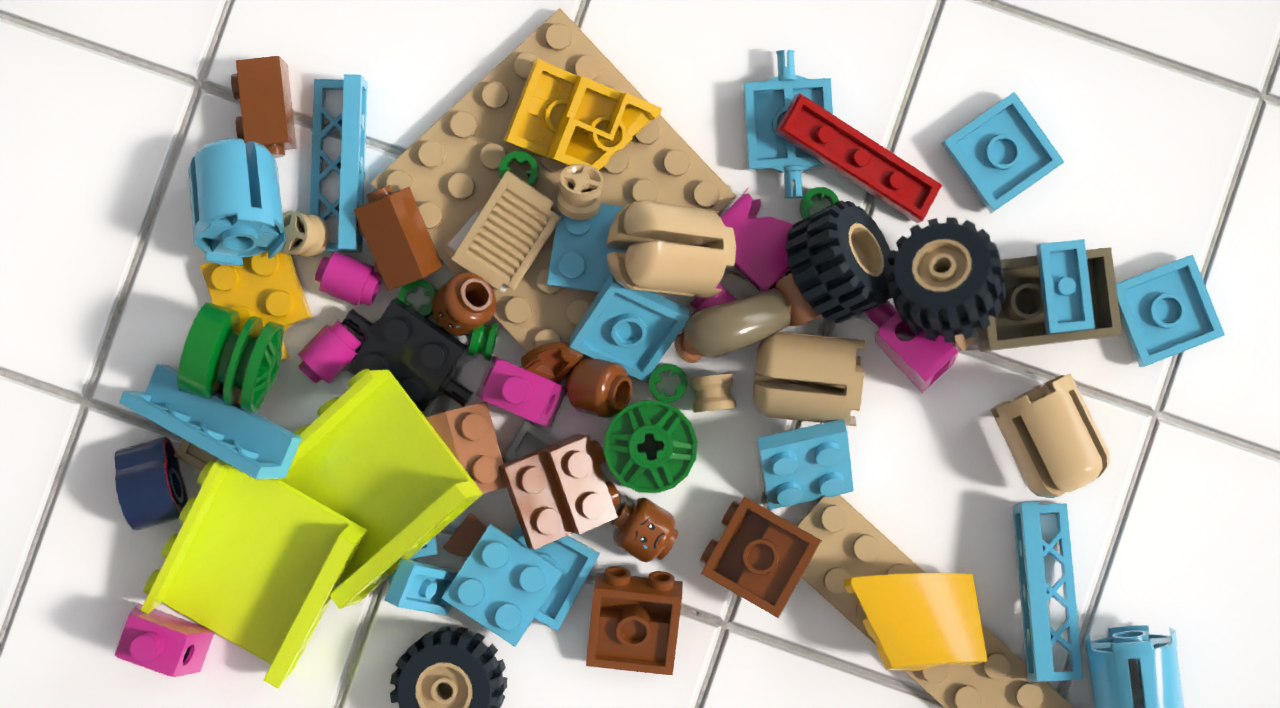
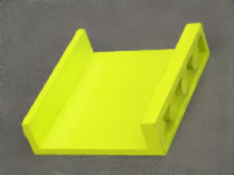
M364 369L348 381L347 386L349 389L342 396L330 399L317 410L319 417L309 426L304 425L295 430L293 433L302 437L286 478H277L368 530L340 582L341 585L329 595L339 609L360 603L394 573L401 558L409 560L483 495L482 491L389 369Z
M220 459L216 462L210 460L197 479V483L202 486L197 497H191L180 513L179 520L183 522V525L178 535L174 533L161 552V557L165 558L161 569H156L143 588V592L148 596L140 611L148 615L161 603L166 604L271 664L263 681L279 689L293 673L331 601L329 595L339 586L368 530L277 478L255 479Z

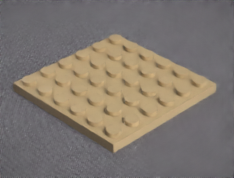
M561 8L551 15L370 183L376 190L390 185L393 193L410 187L439 258L455 275L471 272L451 260L455 251L448 246V243L477 210L481 212L501 181L499 166L501 160L507 154L513 151H524L535 159L539 168V178L534 188L556 202L552 210L558 213L557 198L558 192L561 190L559 187L560 174L568 166L503 141L535 59H540L577 76H584L621 93H628L647 101ZM661 115L644 126L632 138L633 140L622 150H618L610 158L609 162L599 170L604 178L603 191L600 194L601 204L625 207L637 201H651L721 213L737 197ZM517 161L512 162L509 166L512 173L523 181H527L530 176L527 175L526 171H531V165L526 163L521 166ZM555 228L515 290L508 287L503 293L501 290L491 286L495 292L497 302L493 316L527 352L549 343H569L570 335L598 295L595 292L547 285Z

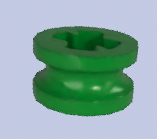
M513 151L507 154L501 160L499 166L500 178L502 179L506 171L512 173L509 167L512 162L517 161L521 166L528 163L531 165V171H526L530 177L525 182L534 187L539 178V168L535 159L524 151Z
M826 187L810 189L800 203L802 219L811 215L809 209L813 205L812 197L819 196V201H822L825 197L832 205L839 201L838 196Z
M422 279L403 285L398 293V299L410 307L414 304L407 302L409 293H417L419 287L426 288L427 291L424 292V295L430 296V302L428 305H421L417 312L426 318L433 314L432 300L437 292L434 286Z
M493 322L490 326L484 324L473 330L468 356L475 357L476 354H482L484 360H491L498 336V323Z
M660 365L650 375V392L659 401L665 403L675 402L682 398L687 390V376L677 365ZM664 371H671V377L676 373L680 378L681 383L675 386L676 394L672 396H665V390L661 394L656 389L655 384L661 381L660 373Z

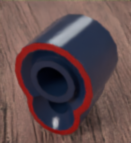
M168 437L158 438L115 452L116 492L123 515L133 530L138 531L179 519L182 509L188 502V495L180 471L179 461L174 456L176 451Z

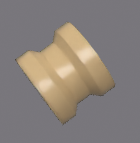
M574 164L566 167L560 174L559 187L561 190L558 192L557 198L559 211L564 216L574 220H587L596 216L600 211V194L603 191L604 184L602 173L596 168L585 164Z
M297 211L283 213L286 242L281 252L288 255L312 258L321 255L328 245L330 235L325 220L318 215L303 214Z
M733 374L690 378L691 387L696 391L693 413L736 408V400L730 394V386L734 382Z

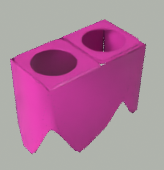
M747 188L720 218L725 226L732 227L734 230L736 241L734 267L754 287L763 292L768 290L790 270L787 262L786 242H788L787 234L792 229V224L773 217L757 218L756 216L761 208V199L752 201V197L749 194H745L748 190Z

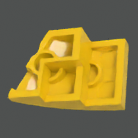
M535 59L503 141L566 166L585 164L599 171L618 150H622L633 140L632 138L651 120L656 119L661 114L662 108L628 93H621L584 76L572 74L540 59Z
M910 573L852 577L844 580L847 592L856 594L867 616L862 622L869 636L875 641L877 652L886 670L920 671L942 664L976 665L987 662L973 574Z

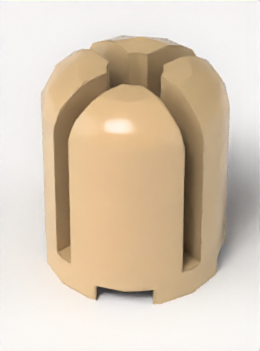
M637 201L626 205L616 213L610 226L606 247L627 250V252L614 251L607 254L608 268L615 280L628 290L712 298L722 291V289H717L716 287L723 278L726 266L734 267L736 241L734 230L732 227L724 225L720 216L717 215L720 213L718 211L651 201Z
M776 332L763 339L757 349L756 373L753 386V400L757 409L769 418L817 423L844 420L845 425L857 427L856 417L850 416L851 410L860 411L864 372L863 367L860 366L861 356H856L857 348L866 349L865 340L788 332Z
M1071 373L1051 379L1017 396L1012 402L1008 399L990 409L1029 490L1036 496L1056 498L1067 492L1080 489L1099 478L1110 464V452Z

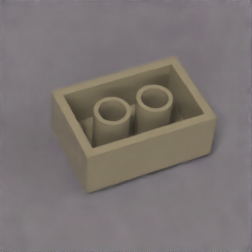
M1111 247L1086 250L1095 329L1046 334L1037 256L1002 259L1001 264L1006 284H1004L1006 297L1005 301H1000L1002 310L997 317L989 315L990 326L983 331L977 327L980 352L1122 335Z

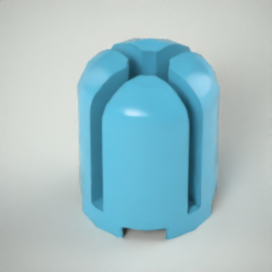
M227 138L208 143L198 150L192 158L188 169L194 246L205 251L207 261L231 266H243V258L268 252V258L270 259L279 253L286 240L278 166L275 157L264 145L254 141H247L245 143L243 139Z
M1132 625L1108 628L1109 637L1093 642L1090 640V634L1085 637L1094 708H1134L1129 659L1138 660L1144 708H1184L1176 630L1169 627L1170 636L1150 634L1149 625Z

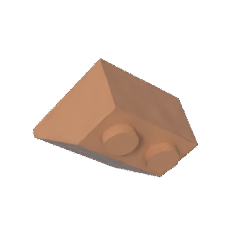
M486 401L425 417L483 494L506 488L499 466L504 463Z

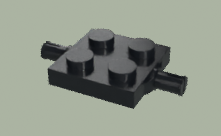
M397 297L391 300L381 318L374 323L357 313L354 309H351L346 315L347 318L343 320L342 324L363 337L360 351L347 371L356 375L364 369H389L423 415L433 400L442 393L459 403L462 407H465L470 401L474 392L453 379L457 363L468 348L464 343Z

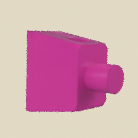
M889 301L864 312L879 328L875 333V343L921 393L926 391L954 365L959 351L950 342H945L943 336H938L935 342L926 339L924 331L919 335L912 332L908 322L905 324L902 322L897 309ZM906 331L913 336V339L902 341L896 337V334Z
M492 356L476 396L532 422L551 428L567 390L562 385Z
M137 603L129 613L114 656L170 677L201 672L215 632L202 625L154 609L147 615L140 611L143 604ZM191 645L188 657H185L184 655L189 646Z

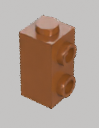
M280 56L236 60L237 73L231 75V87L235 100H240L241 116L236 117L235 121L238 139H243L245 143L247 141H254L264 145L275 158L284 157L285 150L297 149L288 64Z
M390 185L366 194L369 203L353 210L358 220V229L366 239L374 257L375 269L383 279L388 291L423 279L443 268L410 187L394 193Z

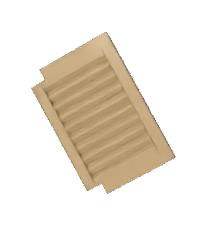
M506 171L451 260L471 273L481 276L497 290H500L503 284L515 290L562 217L552 210L556 202L510 171Z

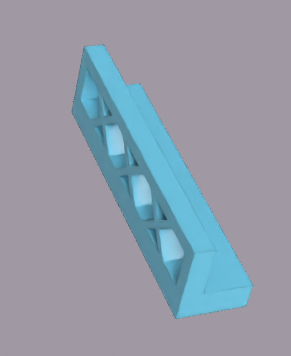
M344 74L343 80L314 79L310 214L318 215L324 220L334 214L339 219L338 243H328L323 252L362 253L363 236L358 229V220L353 211L364 205L368 82L360 74ZM325 90L343 91V109L335 119L324 108ZM325 115L331 123L323 129ZM337 128L342 133L341 155L332 161L323 152V140ZM322 158L329 164L323 172ZM336 171L340 176V196L331 204L321 194V185L331 173ZM321 201H322V202L327 206V208H328V209H327L326 211H324L322 214H321Z
M156 364L146 392L123 391L119 401L120 404L255 479L286 478L302 437L256 412L251 413L242 410L239 403L235 406L225 405L223 395L219 392L212 399H205L179 391L177 385L178 370L166 364Z
M1021 502L1012 507L1027 681L1083 680L1067 503L1039 505V502ZM1056 514L1058 533L1049 543L1042 539L1040 515ZM1058 541L1060 554L1055 549H1053L1054 545ZM1047 553L1061 564L1062 576L1052 587L1046 583L1044 557ZM1062 585L1064 598L1057 592ZM1051 597L1065 608L1066 620L1056 631L1050 627L1048 601ZM1066 629L1068 642L1061 637V635ZM1055 642H1058L1069 652L1071 671L1054 672L1052 645Z

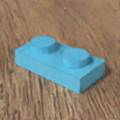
M1085 239L1036 245L1046 334L1095 329Z
M401 558L397 569L391 576L390 587L384 601L400 608L448 615L452 605L441 598L458 572L450 568Z

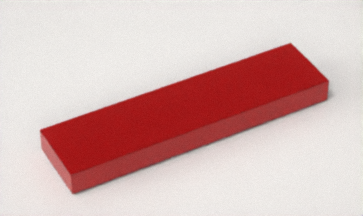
M801 93L794 96L774 132L915 223L923 222L942 187V184Z

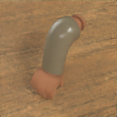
M791 273L776 281L775 287L739 300L708 307L693 314L687 321L686 331L677 336L674 345L678 355L684 361L695 363L702 356L715 358L721 354L733 352L759 342L788 326H801L823 316L817 314L810 304L804 300Z

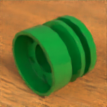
M206 302L196 315L184 344L178 368L177 385L179 391L205 399H212L222 383H224L223 401L225 405L235 406L240 400L242 410L255 413L261 407L268 391L271 389L280 367L284 337L283 325L269 321L263 327L262 318L251 316L241 332H239L240 317L238 311Z
M643 400L626 406L612 419L605 434L604 455L609 470L622 485L639 493L657 494L676 487L689 475L696 460L697 438L691 422L678 408L663 401ZM646 434H653L655 441L663 442V449L656 451V458L648 459L646 452H638L637 444L645 441Z

